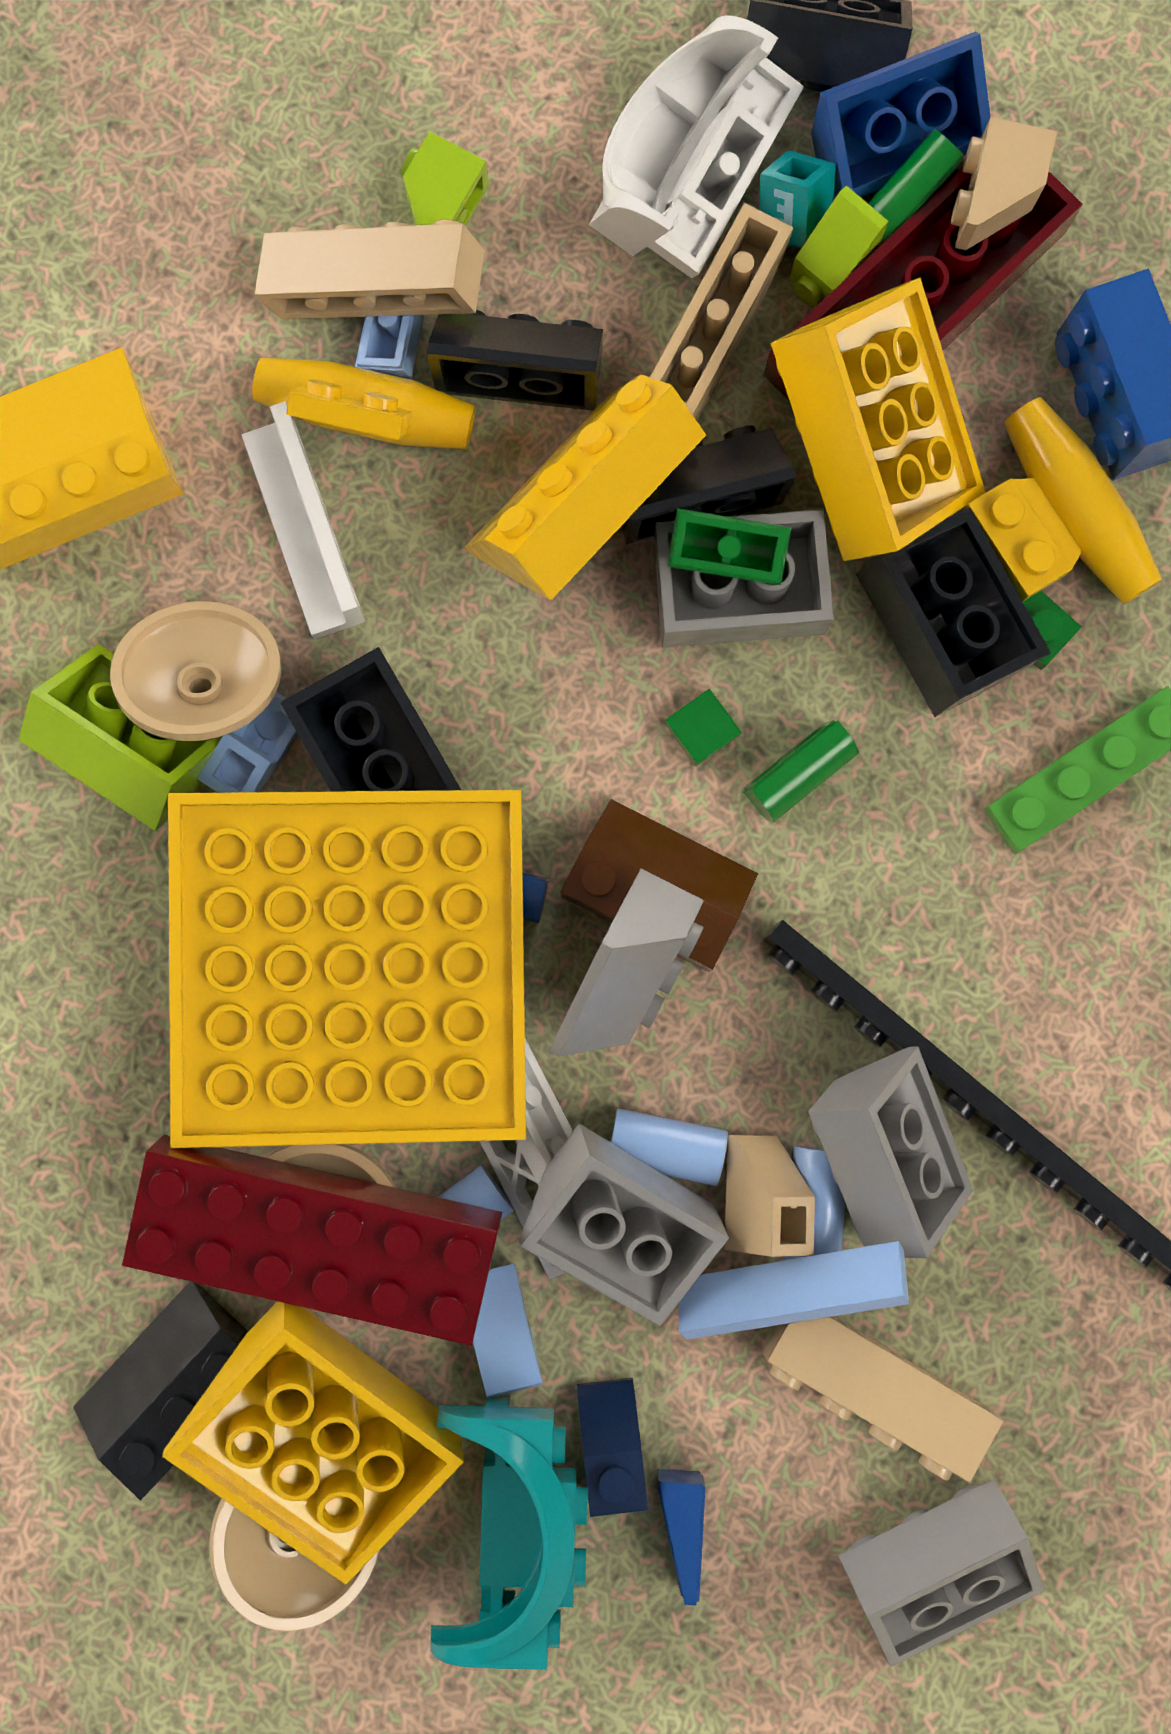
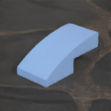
M276 692L269 705L254 720L234 732L223 735L197 779L218 793L260 792L299 736L280 702L287 698Z
M515 1264L489 1270L474 1334L473 1344L488 1399L543 1385L533 1334L528 1323Z

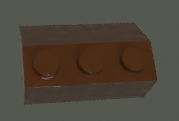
M611 799L585 842L560 891L561 897L612 923L642 868L704 900L694 920L695 923L704 927L688 959L680 954H677V956L707 972L712 971L740 917L758 873Z

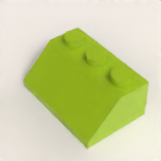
M97 644L31 691L18 740L156 831L168 821V793H194L201 783L197 778L223 736L199 741L171 740L151 734L134 724L119 707L112 689L110 668L114 653Z

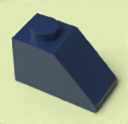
M633 1378L577 1384L590 1517L649 1510Z

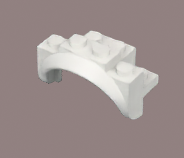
M727 15L715 19L703 32L664 60L634 93L611 132L603 157V201L589 226L632 256L648 247L690 278L698 275L804 88L803 85L766 58L778 37L744 18ZM732 95V97H731V99L729 100L727 106H726L724 109H722V107L725 105V103L727 102V100H728V99L730 98V96Z

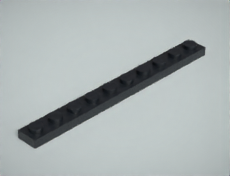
M784 920L776 923L763 939L772 947L767 956L775 964L792 976L797 970H800L815 983L810 990L811 993L833 1011L837 1012L843 1006L859 1020L854 1025V1028L875 1046L881 1048L886 1042L897 1052L907 1047L918 1046L930 1079L946 1091L941 1100L951 1110L967 1121L972 1115H975L990 1128L985 1137L1010 1157H1013L1018 1151L1034 1164L1029 1173L1038 1182L1055 1194L1061 1188L1068 1192L1078 1201L1073 1210L1100 1231L1106 1225L1123 1238L1118 1247L1126 1255L1144 1268H1147L1152 1262L1168 1275L1162 1283L1171 1291L1170 1239Z

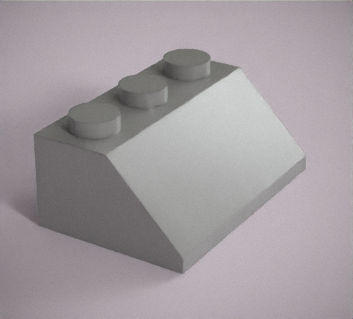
M641 868L607 931L549 1052L559 1057L626 1045L630 1043L639 1024L650 1028L665 999L657 995V991L660 990L669 994L684 964L675 959L677 954L688 959L704 928L694 922L704 900Z
M917 1046L907 1047L834 1080L808 1111L812 1119L813 1129L823 1146L832 1168L833 1178L841 1190L851 1215L853 1227L858 1232L863 1247L899 1241L904 1249L905 1258H928L973 1192L972 1185Z
M578 1124L545 1168L519 1243L520 1247L661 1326L728 1241L729 1237L714 1204L583 1125Z
M994 1479L982 1485L973 1484L959 1490L951 1500L931 1510L915 1511L908 1515L901 1525L878 1536L868 1535L862 1537L850 1547V1550L838 1555L890 1667L1044 1591L1029 1539Z

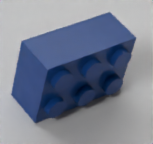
M1148 268L1085 290L1057 331L1055 339L1058 360L1064 368H1070L1076 383L1074 398L1077 409L1083 417H1089L1096 436L1093 440L1096 458L1101 466H1108L1113 481L1171 461V324Z

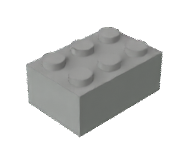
M824 510L733 517L791 527L781 585L668 567L675 521L655 523L653 547L662 647L826 634L834 620Z

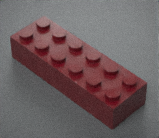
M962 168L789 333L906 282L921 278L941 347L944 350L1066 234L1083 203L1055 176L1048 172L1046 185L1032 211L969 249H958L955 246L960 226L951 224V218L960 189L968 191L972 175L963 172ZM771 349L763 376L789 400L783 379L777 369L773 349Z
M163 1135L145 1153L122 1266L472 1346L502 1212L221 1147L170 1148V1136Z

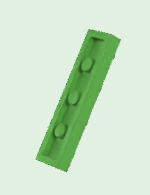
M1164 687L984 808L1014 854L1019 853L1171 750L1170 687Z

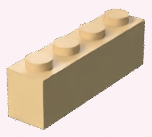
M746 203L741 207L650 376L653 379L673 385L697 421L783 263L793 231L792 226Z
M448 219L438 220L434 225L415 226L401 222H389L384 227L359 228L348 224L338 225L333 230H310L304 227H291L287 232L264 233L254 295L281 319L476 313L485 250L463 223Z
M836 1316L777 1325L762 1351L767 1362L772 1364L769 1373L777 1380L799 1391L803 1383L822 1394L818 1402L827 1410L847 1421L852 1413L872 1424L868 1433L877 1440L897 1451L902 1443L921 1453L918 1460L919 1464L946 1481L954 1473L967 1482H971L1004 1422L990 1408Z

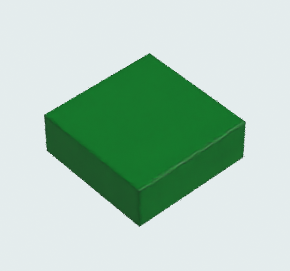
M710 688L664 721V724L696 767L738 738L742 733Z

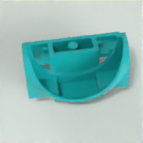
M506 1395L487 1398L485 1406L438 1405L437 1428L449 1429L464 1438L486 1447L482 1481L479 1587H481V1609L479 1611V1621L462 1625H431L430 1651L435 1658L442 1662L468 1668L547 1670L548 1648H560L561 1609L557 1608H573V1587H585L586 1548H574L575 1525H587L588 1487H576V1468H554V1463H565L566 1426H554L555 1408L510 1407V1396ZM505 1587H517L523 1589L516 1596V1590H505Z

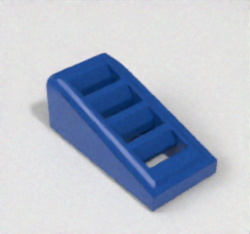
M657 1469L658 1491L680 1595L683 1597L685 1605L696 1606L700 1599L706 1491L704 1477L700 1471Z

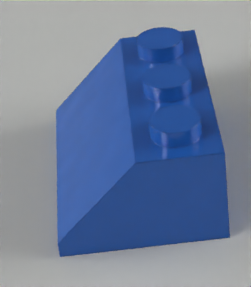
M975 31L821 92L811 136L815 157L836 163L835 196L846 185L860 197L880 190L934 129L943 134L964 156L966 155L972 136L981 138L991 117L981 35Z

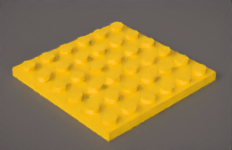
M521 790L168 793L170 1148L526 1140Z

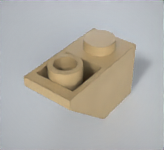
M991 116L982 137L972 136L963 165V172L972 174L968 191L960 189L951 218V224L960 226L955 248L967 250L1032 211L1046 185L1058 131Z
M728 1135L725 1230L729 1239L724 1244V1250L769 1257L814 1255L815 1196L779 1138L769 1135Z

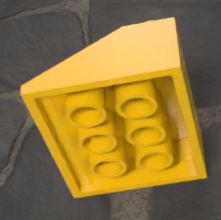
M921 278L911 280L771 342L777 369L783 379L795 415V423L801 433L813 469L814 480L819 487L831 523L832 534L837 541L843 561L899 551L986 492Z
M122 347L0 397V570L184 494Z
M640 374L612 391L464 548L472 556L551 601L701 442L706 434L673 385Z
M278 1301L244 1336L163 1451V1458L345 1585L464 1463L461 1437L449 1429L437 1428L438 1408L304 1307Z

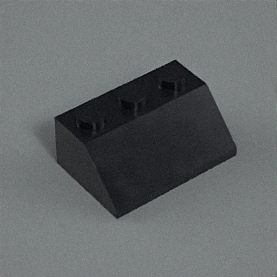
M750 0L747 20L763 27L778 37L766 58L792 78L801 80L800 84L804 88L817 92L831 89L832 86L836 87L906 59L913 30L912 2L905 0Z
M479 310L471 314H438L427 347V357L434 387L436 390L455 396L593 411L596 409L603 351V329L593 328L591 324L581 320H566L561 324L543 323L527 314H512L508 318L486 316Z
M743 426L724 434V440L703 445L701 440L621 526L626 545L653 538L655 523L675 521L677 508L734 517L782 504L796 479L794 466L773 429L768 428L756 432L755 426Z
M971 508L943 520L899 551L873 556L856 574L934 717L982 694L1051 654Z
M379 647L280 702L331 792L461 790Z
M189 1282L73 1406L98 1460L140 1501L174 1466L163 1458L165 1447L248 1333L229 1312L203 1287L195 1282Z

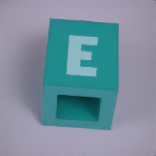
M787 150L760 174L759 210L792 226L793 231L788 247L802 248L834 201L836 163Z

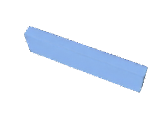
M899 1241L700 1275L679 1302V1332L688 1340L909 1304L904 1249Z

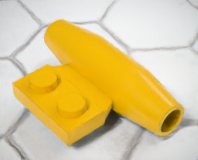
M261 357L259 359L253 378V401L267 407L286 401V415L316 427L400 446L467 449L470 443L476 406L415 380L326 360Z
M1042 397L1028 402L1011 414L1004 421V426L1027 478H1010L968 503L962 511L971 508L1021 600L1025 601L1066 576L1073 570L1072 568L1078 558L1085 563L1123 605L1163 580L1136 517L1088 445Z

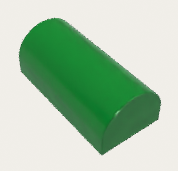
M936 129L929 134L868 203L889 221L881 240L882 244L963 168L965 161L963 153Z
M677 508L667 566L781 585L791 527Z
M839 720L823 723L743 788V793L768 822L773 824L859 754V750Z

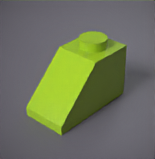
M431 131L428 132L420 148L414 146L409 151L402 166L401 176L404 179L406 194L415 225H434L438 220L448 219L463 223L466 226L489 187L486 160Z
M847 185L838 193L795 257L789 281L793 283V289L797 296L811 307L819 305L879 248L889 222Z

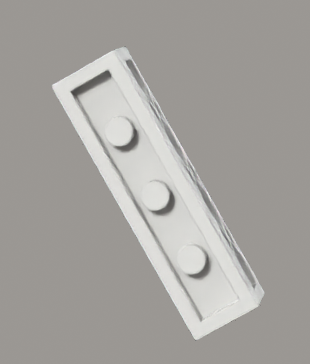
M285 401L270 406L275 423L241 435L310 633L314 639L366 621L296 422L292 416L286 415L287 404Z
M526 1039V1140H515L517 1143L516 1154L506 1150L502 1140H493L492 1142L480 1141L523 1228L533 1204V1200L525 1188L526 1179L528 1178L536 1182L539 1186L545 1168L573 1132ZM539 1257L549 1279L566 1273Z

